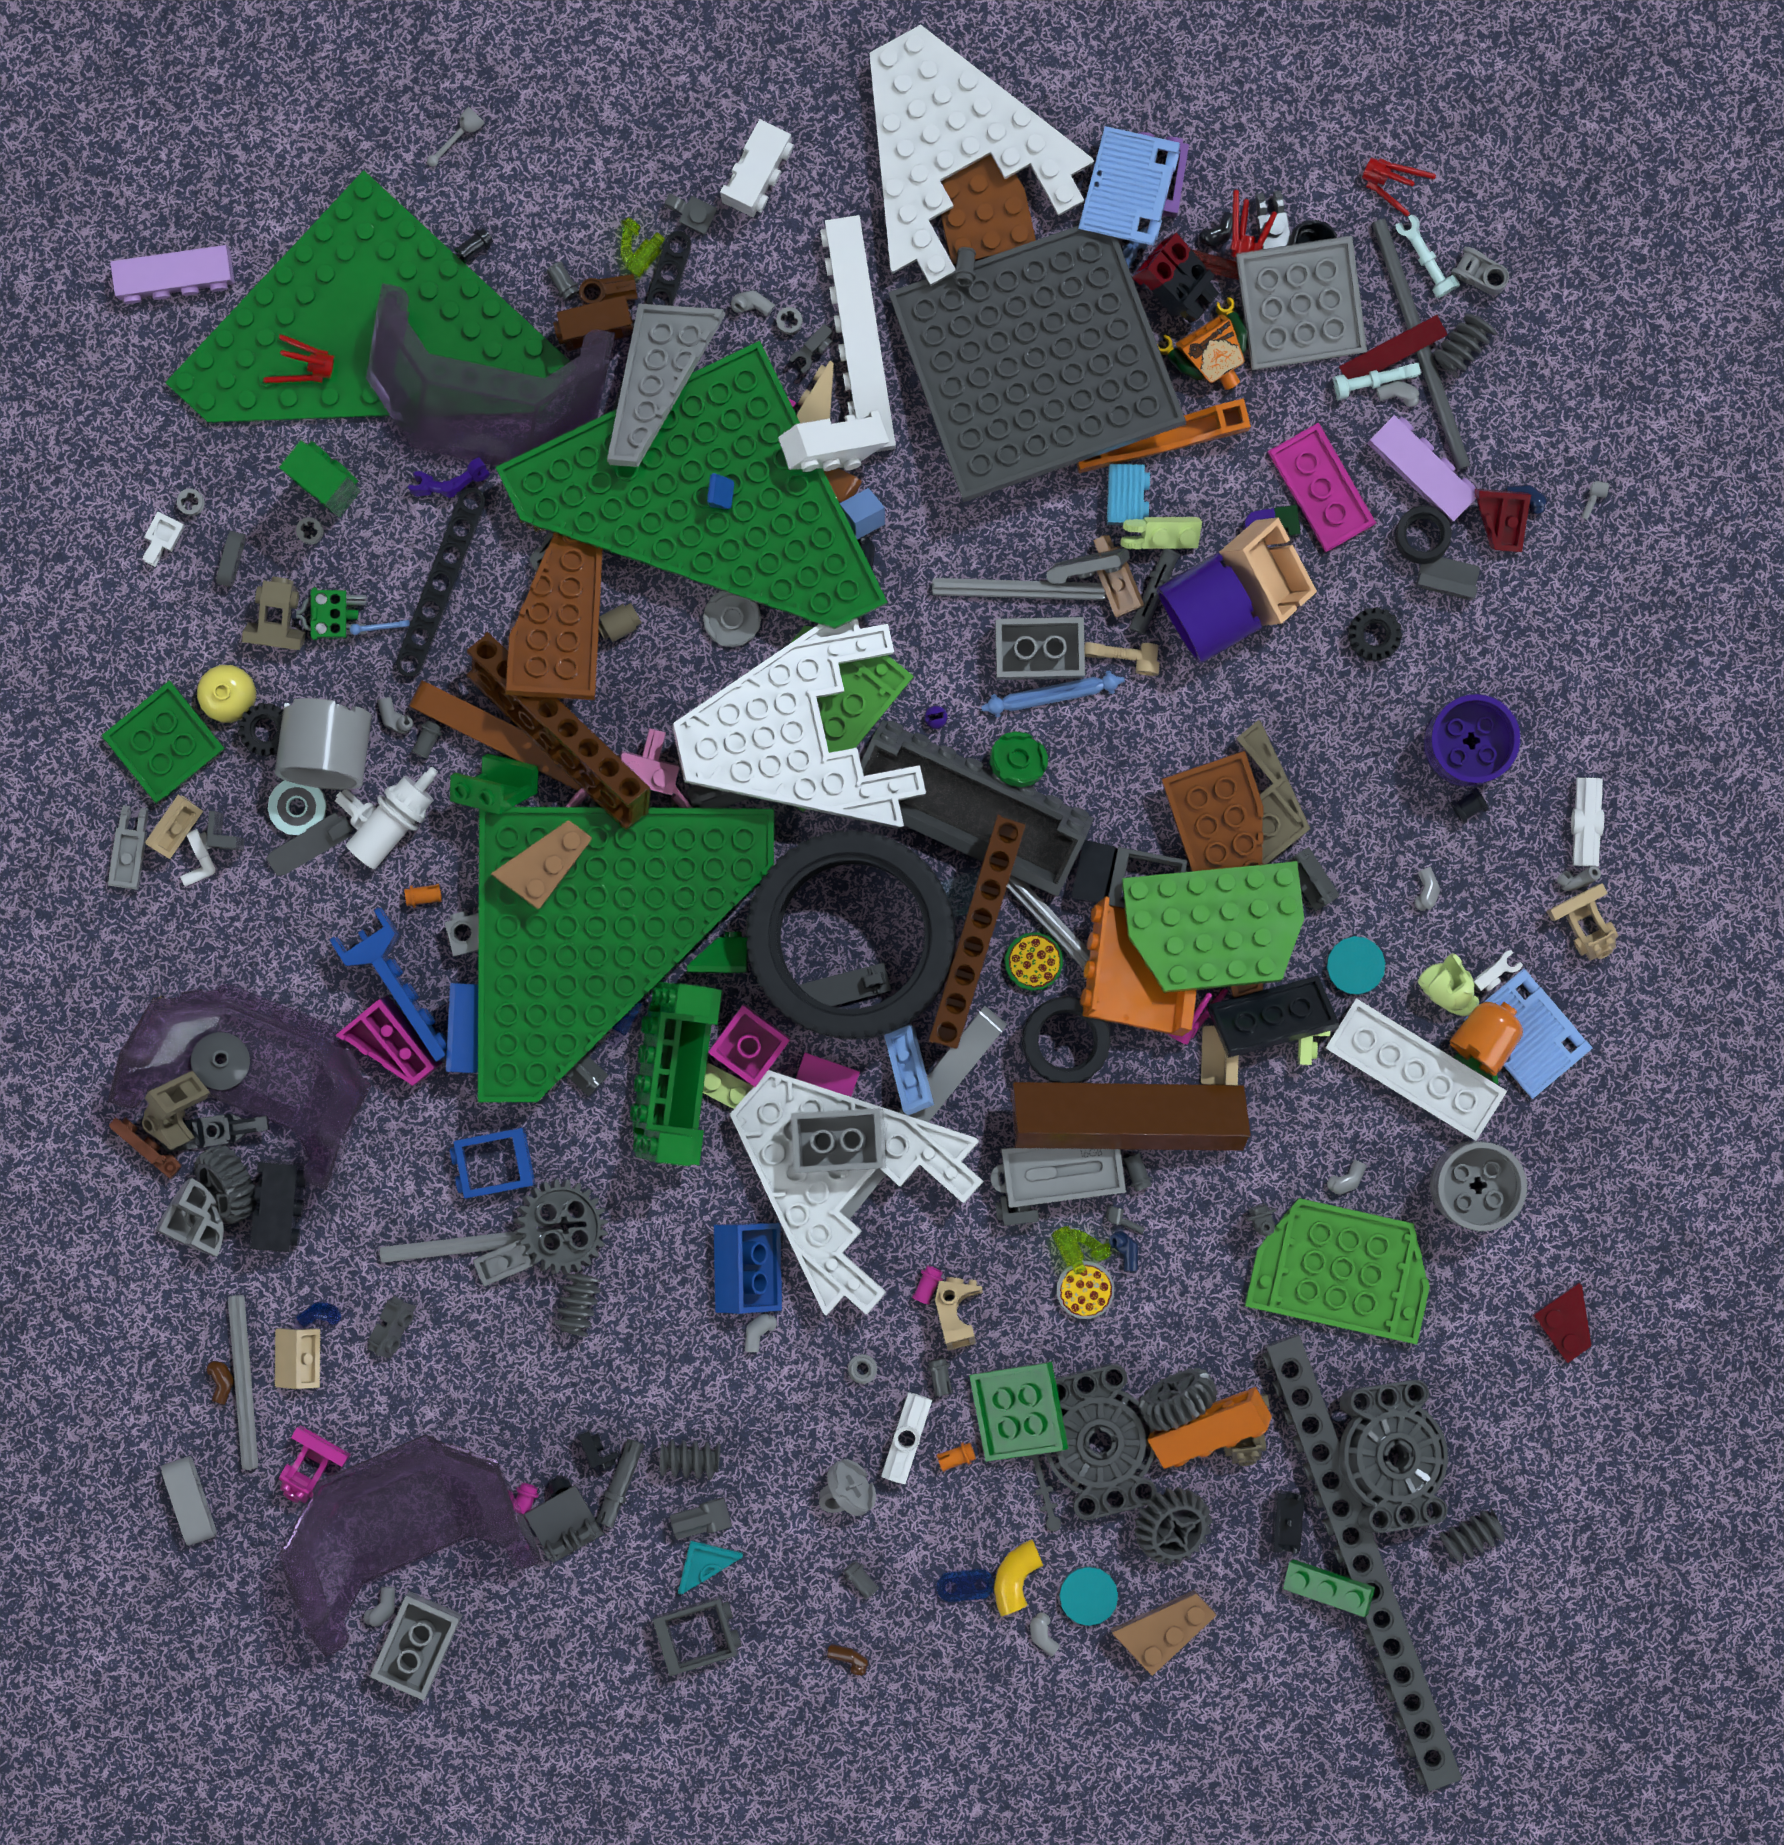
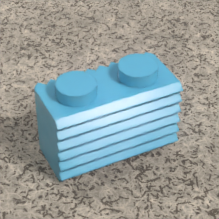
M1109 464L1107 525H1123L1125 520L1149 517V502L1144 501V490H1149L1150 472H1145V465Z

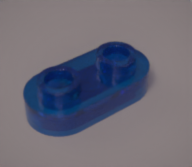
M983 1568L949 1571L939 1577L937 1592L943 1600L948 1602L984 1599L993 1593L995 1580L993 1575ZM978 1579H983L986 1582V1586L983 1589H977L975 1582ZM954 1582L957 1585V1589L954 1592H948L945 1588L947 1583Z

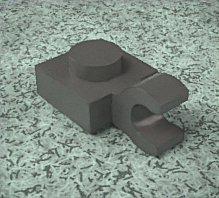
M669 193L664 203L665 207L682 215L679 224L704 236L718 208L694 196H691L687 203Z
M824 323L799 351L792 354L790 362L793 364L798 358L805 359L806 365L801 369V373H807L812 366V356L817 352L823 354L833 343L830 339L833 336V331Z

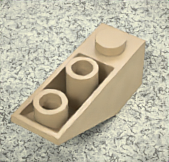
M829 361L826 367L824 365L820 366L813 378L816 381L811 392L806 389L798 402L801 408L796 414L800 424L830 419L834 374L833 362Z

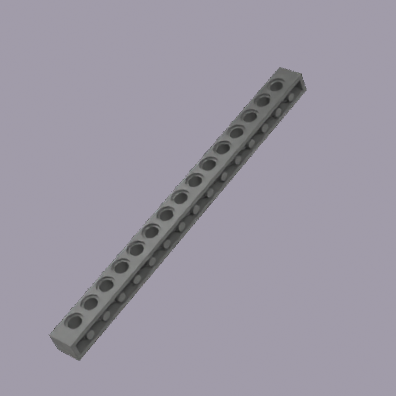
M1297 1333L1264 1345L1267 1351L1262 1354L1268 1370H1274L1277 1379L1272 1381L1278 1398L1283 1396L1287 1406L1282 1409L1288 1426L1294 1425L1297 1435L1292 1437L1298 1453L1304 1452L1307 1463L1302 1464L1308 1481L1314 1480L1317 1488L1313 1492L1314 1499L1318 1508L1324 1507L1327 1518L1323 1519L1328 1536L1334 1535L1338 1546L1333 1547L1336 1559L1339 1564L1343 1562L1345 1564L1347 1574L1343 1576L1364 1584L1375 1583L1378 1586L1377 1594L1372 1597L1369 1614L1366 1617L1357 1616L1359 1619L1364 1618L1368 1629L1363 1630L1368 1646H1375L1378 1657L1373 1659L1379 1675L1384 1673L1388 1684L1383 1687L1389 1702L1395 1701L1398 1712L1394 1713L1398 1728L1399 1730L1405 1729L1408 1740L1404 1741L1407 1753L1410 1758L1415 1756L1419 1766L1414 1769L1419 1785L1425 1784L1430 1792L1463 1780L1372 1533L1363 1531L1359 1526L1358 1515L1363 1506L1349 1490L1343 1479L1339 1465L1340 1444L1301 1337ZM1287 1361H1293L1297 1365V1371L1291 1377H1286L1282 1374V1366ZM1297 1389H1304L1307 1392V1399L1302 1404H1295L1292 1401V1394ZM1309 1416L1315 1417L1317 1420L1315 1430L1311 1432L1304 1431L1302 1429L1303 1420ZM1318 1444H1324L1327 1447V1455L1319 1460L1313 1458V1448ZM1327 1472H1335L1337 1474V1482L1332 1487H1326L1322 1483V1478ZM1340 1499L1345 1500L1348 1505L1346 1512L1341 1515L1334 1514L1332 1510L1334 1502ZM1349 1527L1356 1528L1358 1532L1357 1538L1353 1542H1345L1342 1537L1344 1530ZM1358 1555H1364L1368 1559L1367 1566L1362 1570L1353 1568V1560ZM1381 1610L1388 1613L1386 1623L1383 1625L1374 1624V1614ZM1390 1638L1396 1639L1398 1641L1397 1649L1392 1653L1385 1652L1383 1650L1384 1642ZM1399 1666L1408 1668V1675L1403 1680H1396L1393 1677L1394 1670ZM1409 1694H1416L1418 1696V1703L1413 1708H1406L1403 1704L1404 1698ZM1419 1722L1428 1723L1427 1733L1422 1736L1415 1735V1725ZM1428 1750L1438 1751L1439 1756L1434 1763L1424 1762V1755Z

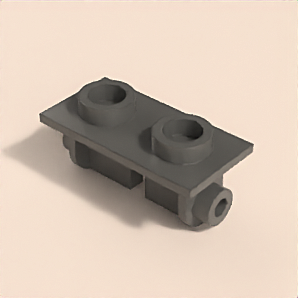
M699 785L687 789L693 808H724L752 798Z
M1310 847L1285 861H1297L1300 888L1315 911L1340 896Z
M587 1054L566 1073L588 1097L609 1076Z
M1264 1203L1248 1209L1250 1214L1245 1215L1244 1219L1252 1221L1257 1233L1263 1236L1271 1235L1275 1230L1271 1213L1276 1212V1208L1268 1207Z
M396 1296L388 1300L380 1316V1319L386 1321L387 1325L384 1327L378 1323L376 1324L367 1341L369 1343L367 1349L375 1352L377 1356L391 1359L392 1355L400 1347V1339L405 1328L413 1320L415 1305L403 1302L404 1300Z

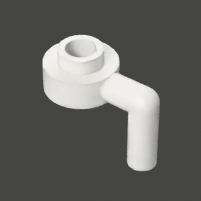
M198 829L190 831L187 837L202 867L180 876L185 887L215 873L214 864L207 851L212 848L206 846L207 834L206 832L199 833Z

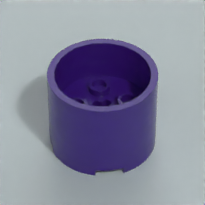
M1219 552L1156 588L1169 619L1185 646L1199 664L1262 629L1258 616L1252 617L1254 610L1247 592L1230 566L1223 567L1221 564L1223 557Z
M1480 694L1462 696L1442 707L1430 720L1424 735V751L1431 768L1449 783L1463 787L1478 786L1501 776L1514 763L1520 748V729L1513 713L1499 700ZM1468 734H1470L1471 739H1476L1477 744L1473 745L1471 749H1469V745L1463 744V740L1468 738Z

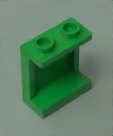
M489 753L482 757V773L476 777L460 773H453L450 776L451 802L497 814L507 811L538 792V766Z

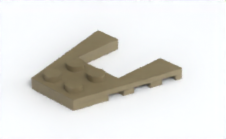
M1258 720L1236 739L1273 783L1260 794L1263 804L1262 863L1264 865L1272 861L1310 830L1311 827L1263 724Z

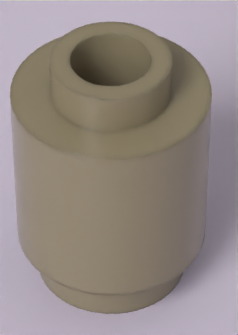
M631 603L626 606L621 604L599 616L601 620L599 631L604 640L610 638L612 642L637 630L636 626L642 624Z

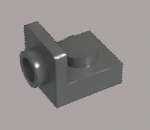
M1006 1195L1000 1196L1001 1202L995 1203L997 1220H1003L1004 1226L1039 1222L1038 1210L1031 1209V1205L1013 1207L1014 1212H1008Z

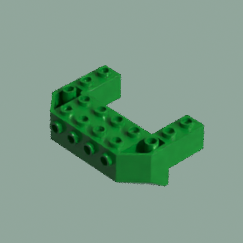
M658 982L657 986L653 989L647 1016L643 1017L641 1032L645 1033L643 1045L639 1046L637 1060L641 1063L640 1073L636 1074L634 1079V1091L637 1092L636 1103L632 1104L630 1110V1120L633 1121V1151L637 1158L674 1165H700L704 1130H700L698 1127L712 1024H718L722 990Z

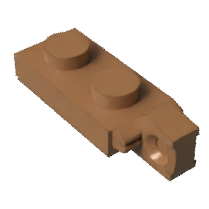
M1103 535L1093 540L1098 553L1120 549L1119 546L1114 547L1109 535ZM1127 561L1122 565L1121 570L1112 573H1105L1104 569L1097 571L1116 618L1145 606Z

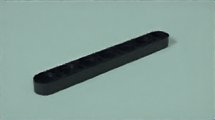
M675 231L667 236L646 304L654 305V296L657 293H665L670 299L667 306H674L692 248L690 237L686 233ZM681 237L687 242V247L683 252L675 253L671 250L670 243L674 238ZM673 265L678 269V275L674 280L669 281L662 277V269L665 266ZM624 374L616 396L613 410H616L618 408Z
M466 488L459 496L400 649L396 666L398 671L405 677H416L423 670L484 512L486 498L482 491L477 488ZM476 493L480 496L481 503L479 507L469 509L465 506L464 501L468 494ZM465 520L469 522L470 532L466 536L455 534L454 526L458 521ZM451 547L458 549L460 552L459 560L453 564L447 563L444 560V552ZM441 574L449 578V586L443 591L436 590L433 586V580ZM427 602L437 603L439 606L437 616L427 618L423 614V607ZM417 629H424L428 632V641L424 645H416L413 642L412 635ZM407 656H414L418 661L417 669L410 673L404 671L402 668L403 659Z

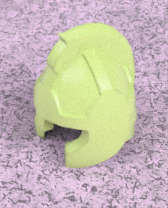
M1454 953L1450 954L1444 963L1428 967L1418 979V984L1424 993L1434 1003L1451 1013L1469 1016L1479 1005L1478 997L1474 996L1473 977L1469 971L1465 970L1462 960Z

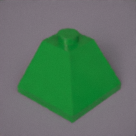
M724 932V937H718L687 965V972L748 973L747 938H742V932Z

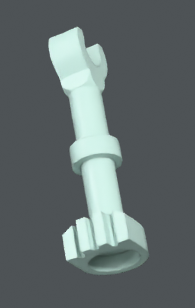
M1410 215L1408 218L1412 223L1411 229L1406 230L1402 223L1396 224V230L1411 241L1420 257L1418 259L1421 266L1426 267L1435 283L1432 291L1438 299L1459 287L1460 283L1455 275L1445 279L1434 260L1437 257L1433 251H1429L1420 235L1418 218L1415 215Z
M1414 363L1379 373L1377 370L1370 371L1369 375L1347 379L1345 375L1334 376L1332 380L1336 398L1339 401L1347 399L1351 390L1369 386L1373 389L1378 388L1383 383L1418 377L1421 371L1419 363Z

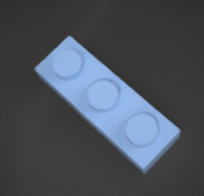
M909 1024L885 1034L884 1037L903 1112L909 1116L933 1106L934 1102L915 1028Z

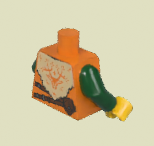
M1227 297L1226 301L1230 308L1223 309L1220 303L1217 302L1216 312L1219 316L1175 343L1177 348L1174 349L1173 342L1167 335L1163 337L1169 342V346L1165 349L1158 346L1161 355H1167V359L1180 373L1196 381L1204 379L1209 383H1213L1219 379L1225 390L1235 387L1240 382L1234 369L1245 362L1243 354L1246 351L1247 330L1237 312H1233L1234 300Z

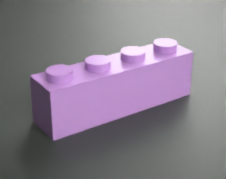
M226 245L110 261L115 296L119 300H124V304L141 302V297L153 296L154 300L170 298V293L181 292L183 296L199 294V289L210 288L212 292L224 291L228 289V285L235 284L231 253Z
M1393 415L1367 444L1432 507L1443 512L1450 524H1452L1476 499L1474 493L1476 487L1466 478L1461 480L1453 472L1455 467L1446 458L1443 457L1440 460L1432 452L1434 450L1433 445L1424 437L1419 439L1412 432L1413 426L1405 418L1400 417L1398 419Z

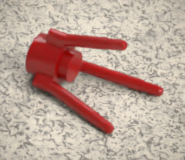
M1371 157L1362 175V179L1368 181L1366 187L1378 193L1403 215L1409 216L1410 212L1378 186V184L1385 185L1387 179L1390 178L1400 183L1414 186V181L1391 172V169L1430 179H1435L1436 175L1424 170L1391 163L1382 158L1377 160Z
M1237 189L1233 191L1231 257H1236V253L1261 250L1277 216V212L1273 211L1258 242L1254 243L1255 237L1246 235L1248 199L1243 201L1239 230V191Z
M281 334L279 335L280 340L312 354L306 356L281 350L280 355L307 362V371L313 372V374L264 377L263 382L315 381L322 383L323 377L331 378L334 355H329L328 351L316 349Z

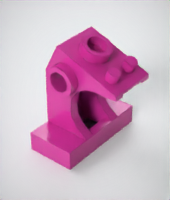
M300 1425L296 1428L291 1438L303 1444V1448L293 1466L289 1464L285 1466L279 1476V1480L282 1481L280 1489L284 1491L283 1495L295 1503H298L300 1500L306 1504L309 1497L315 1499L323 1484L319 1480L330 1461L343 1467L351 1454ZM306 1456L320 1464L312 1479L298 1471Z

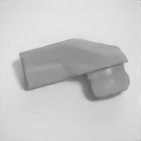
M754 290L736 294L731 301V308L736 313L757 309L768 317L775 307L774 303Z
M1395 381L1376 388L1380 402L1393 397H1399L1404 400L1407 407H1414L1420 401L1418 389L1403 381Z
M391 697L377 700L383 725L399 734L408 733L413 726L412 719L407 715L404 716L395 712Z
M1431 866L1417 872L1424 886L1421 895L1416 897L1414 901L1416 908L1420 911L1433 908L1440 893V886Z
M1591 866L1575 876H1572L1569 871H1564L1557 877V882L1562 886V890L1569 892L1588 886L1601 877V871L1597 866Z
M1354 1159L1348 1174L1341 1177L1333 1175L1328 1179V1189L1339 1195L1356 1189L1367 1165Z
M761 1314L747 1325L745 1352H759L760 1336L768 1330L773 1331L777 1326V1320L774 1316Z
M380 1587V1604L374 1609L366 1610L364 1613V1621L367 1625L372 1627L381 1626L393 1615L395 1587Z
M1038 1613L1030 1622L1031 1640L1052 1657L1060 1648V1645L1048 1636V1625L1051 1622L1050 1617L1045 1613Z

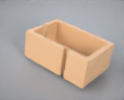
M1279 517L1255 520L1219 552L1226 566H1230L1247 592L1254 610L1252 615L1253 617L1258 616L1262 626L1282 624L1297 610V606H1302L1317 592L1293 545L1268 548L1267 545L1287 543L1290 540Z

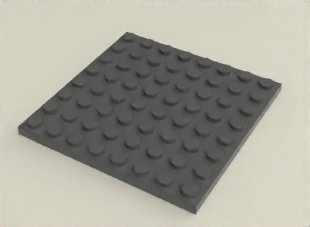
M1078 225L974 262L973 272L976 274V279L972 282L971 286H958L952 274L930 286L927 279L888 292L963 502L1186 425L1184 414L1116 237L1078 229Z

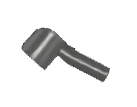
M1108 1206L1106 1213L1108 1222L1126 1226L1139 1234L1144 1232V1227L1122 1218L1124 1209Z

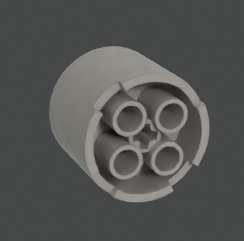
M299 698L294 699L293 705L284 703L275 775L295 784L322 789L349 790L361 787L363 785L371 728V713L358 706H353L351 711L346 706L335 704V701L325 699Z
M1466 1141L1450 1147L1438 1159L1431 1173L1430 1190L1435 1206L1446 1219L1470 1230L1491 1231L1505 1226L1518 1215L1526 1199L1527 1180L1522 1165L1507 1149L1488 1142ZM1475 1177H1477L1478 1181L1483 1182V1187L1478 1188V1193L1469 1187L1470 1183H1474Z

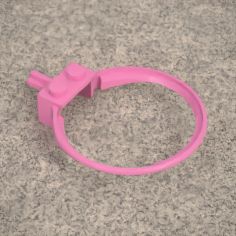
M649 728L642 755L621 750L619 758L651 790L669 795L674 793L671 798L679 808H692L675 784L679 766L659 760L666 732ZM581 788L570 799L566 807H578L589 795Z

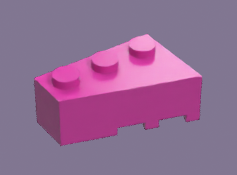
M388 995L378 999L335 1035L358 1048L363 1054L369 1055L381 1063L383 1067L412 1086L421 1082L443 1064L441 1061H435L414 1027Z

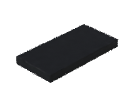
M1319 975L1208 1005V1012L1227 1058L1328 1032L1339 1027V1022Z

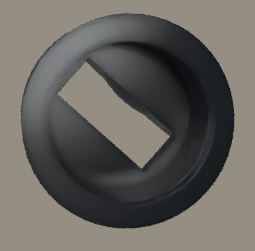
M557 1475L556 1479H551L548 1484V1490L552 1498L572 1487L570 1480L562 1475Z

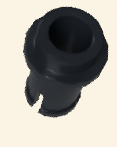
M484 228L473 231L474 235L455 248L457 256L464 263L469 262L471 258L483 249L488 250L490 244L493 243L490 234Z

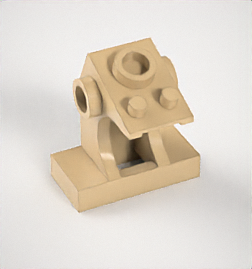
M1603 883L1547 910L1551 921H1556L1566 916L1577 939L1573 940L1576 949L1581 956L1586 954L1590 961L1595 958L1603 959L1609 956L1613 949L1616 948L1615 938L1618 937L1611 922L1605 924L1595 903V900L1608 894ZM1591 915L1599 930L1585 936L1578 921Z
M947 1277L946 1281H939L935 1302L948 1351L976 1344L972 1325L964 1324L957 1316L958 1306L963 1299L983 1293L982 1286H977L976 1280H969V1285L963 1284V1279ZM948 1295L954 1296L952 1301L945 1300Z

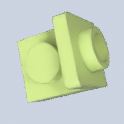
M1330 1031L1313 1036H1330ZM1313 1036L1298 1039V1064L1312 1065V1059H1317L1318 1043L1313 1041Z

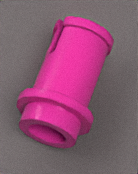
M927 1265L925 1270H921L923 1275L912 1298L930 1305V1300L938 1282L943 1281L941 1277L943 1272Z
M521 1483L520 1487L516 1488L518 1494L510 1513L511 1518L528 1522L524 1513L531 1510L534 1499L539 1496L536 1486Z

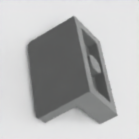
M1441 557L1435 562L1420 565L1415 587L1472 601L1475 599L1478 589L1476 583L1480 567Z
M209 811L206 846L217 849L244 851L245 839L237 836L222 835L224 814Z

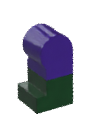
M1297 505L1251 512L1245 519L1243 528L1245 530L1255 520L1279 517L1288 537H1297L1301 534Z

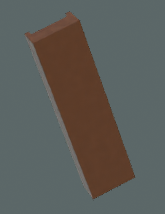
M488 631L480 640L467 649V653L472 657V670L466 674V677L615 821L627 830L642 816L648 814L651 788L559 699L506 695L508 651Z
M997 815L931 1031L930 1043L936 1042L958 1049L1026 824Z
M1013 1082L1012 1084L1013 1089L1010 1095V1103H1012L1015 1148L1243 1151L1248 1138L1251 1136L1244 1085Z

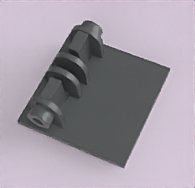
M575 1485L524 1513V1516L544 1547L543 1551L549 1560L551 1559L553 1563L604 1534Z

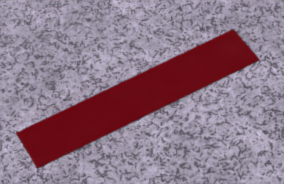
M1435 315L1342 364L1339 368L1347 379L1369 375V372L1374 370L1379 372L1448 334L1438 315Z

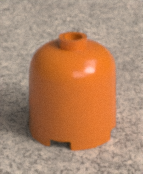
M1494 1002L1479 1004L1449 1041L1450 1046L1466 1060H1469L1472 1056L1482 1063L1479 1066L1480 1070L1489 1075L1496 1076L1523 1036V1027L1515 1017L1517 1011L1505 1002H1502L1501 1005Z

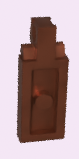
M115 1117L109 1124V1127L169 1179L173 1178L182 1167L173 1155H160L157 1151L161 1147L148 1136L145 1140L141 1139L135 1133L139 1128L126 1117L122 1121Z

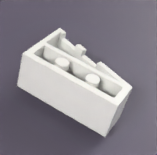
M879 410L870 411L869 415L862 419H855L854 414L844 417L845 422L831 424L830 419L796 424L778 437L789 469H802L803 472H808L816 468H823L824 471H831L836 468H845V470L858 468L861 466L862 460L889 443Z

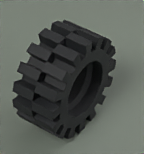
M1381 607L1368 608L1360 612L1352 620L1348 629V641H1350L1351 649L1356 652L1358 657H1363L1367 661L1373 660L1375 662L1388 658L1399 647L1402 638V627L1397 622V617L1390 614V611L1387 609H1380ZM1372 623L1380 624L1386 631L1385 641L1377 646L1368 644L1364 639V630L1367 625Z
M258 703L256 706L249 707L250 710L247 713H243V718L241 721L239 720L238 724L240 726L238 734L241 736L242 744L249 751L257 755L266 757L277 755L283 709L270 703ZM265 718L273 720L277 726L275 737L269 741H262L255 734L256 724Z

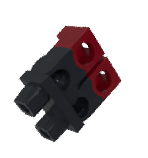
M1177 232L1160 241L1147 257L1148 259L1142 263L1132 276L1139 285L1144 283L1157 296L1158 301L1168 309L1167 312L1171 317L1180 314L1189 323L1198 320L1204 313L1203 308L1195 301L1197 298L1205 306L1211 303L1219 294L1210 282L1215 274L1210 269L1206 270L1203 262Z

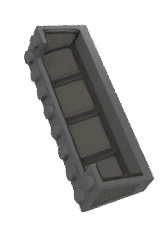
M882 720L862 759L861 768L863 776L920 765L926 794L899 801L903 824L982 862L985 858L997 815L1026 824L1011 875L1058 897L1094 818L1081 808H1071L1063 804L1062 800L1056 796H1046L1037 792L1032 785L1026 787L1011 786L1001 781L992 770L983 767L980 761L974 758L966 759L958 755L951 747L945 745L938 746L930 742V739L923 734L908 732L904 730L901 724L895 721L887 722Z

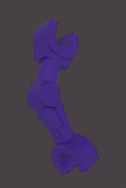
M478 457L469 463L466 472L452 478L450 481H435L432 476L422 471H415L413 476L416 481L421 483L417 486L409 484L408 489L414 496H426L434 492L452 498L471 481H483L490 476V473L483 461Z

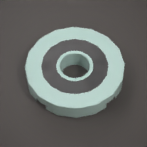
M284 780L274 788L269 796L268 812L270 820L277 829L288 835L298 836L326 817L327 803L325 795L320 788L299 785ZM297 798L302 799L305 803L304 812L300 815H293L289 809L291 801Z

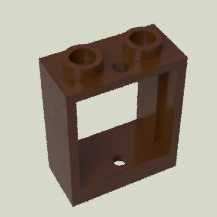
M625 296L556 312L558 321L553 322L559 344H565L568 352L631 337L634 328Z

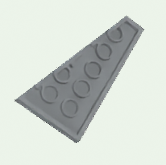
M638 304L607 457L609 465L639 466L724 319L725 312L723 309Z

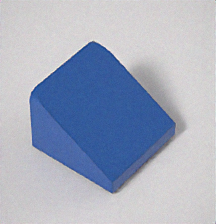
M712 473L709 482L708 505L713 508L730 509L732 506L734 481Z

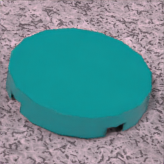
M1353 936L1342 939L1333 946L1327 958L1326 969L1330 980L1336 988L1348 994L1359 995L1370 992L1379 985L1384 976L1386 963L1383 952L1376 943L1365 937Z
M1092 1566L1080 1567L1069 1573L1061 1585L1059 1594L1061 1607L1066 1615L1077 1624L1087 1626L1100 1624L1108 1619L1116 1609L1118 1601L1117 1587L1111 1576L1105 1571Z

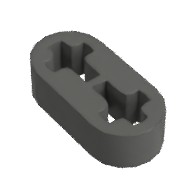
M232 530L229 532L217 573V584L227 587L233 586L243 553L246 534Z

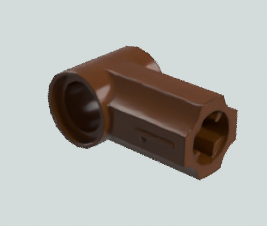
M634 274L604 279L589 278L584 280L579 288V299L582 305L625 296L627 302L638 300ZM589 288H596L601 294L597 299L589 300L585 297L584 293Z

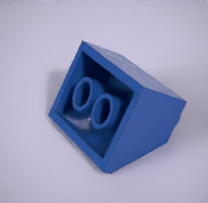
M450 983L446 1072L478 1073V984Z
M781 1223L714 1225L715 1313L743 1314L782 1311Z

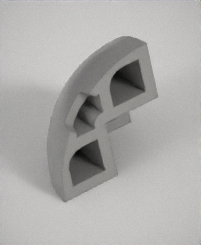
M189 1178L170 1202L155 1231L215 1257L218 1256L223 1241V1221L220 1218L216 1200L201 1183L193 1178Z

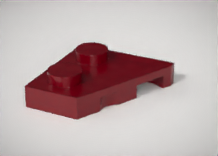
M1475 488V497L1490 547L1500 551L1522 552L1531 494Z
M1579 1282L1532 1314L1566 1363H1569L1591 1347L1583 1288Z

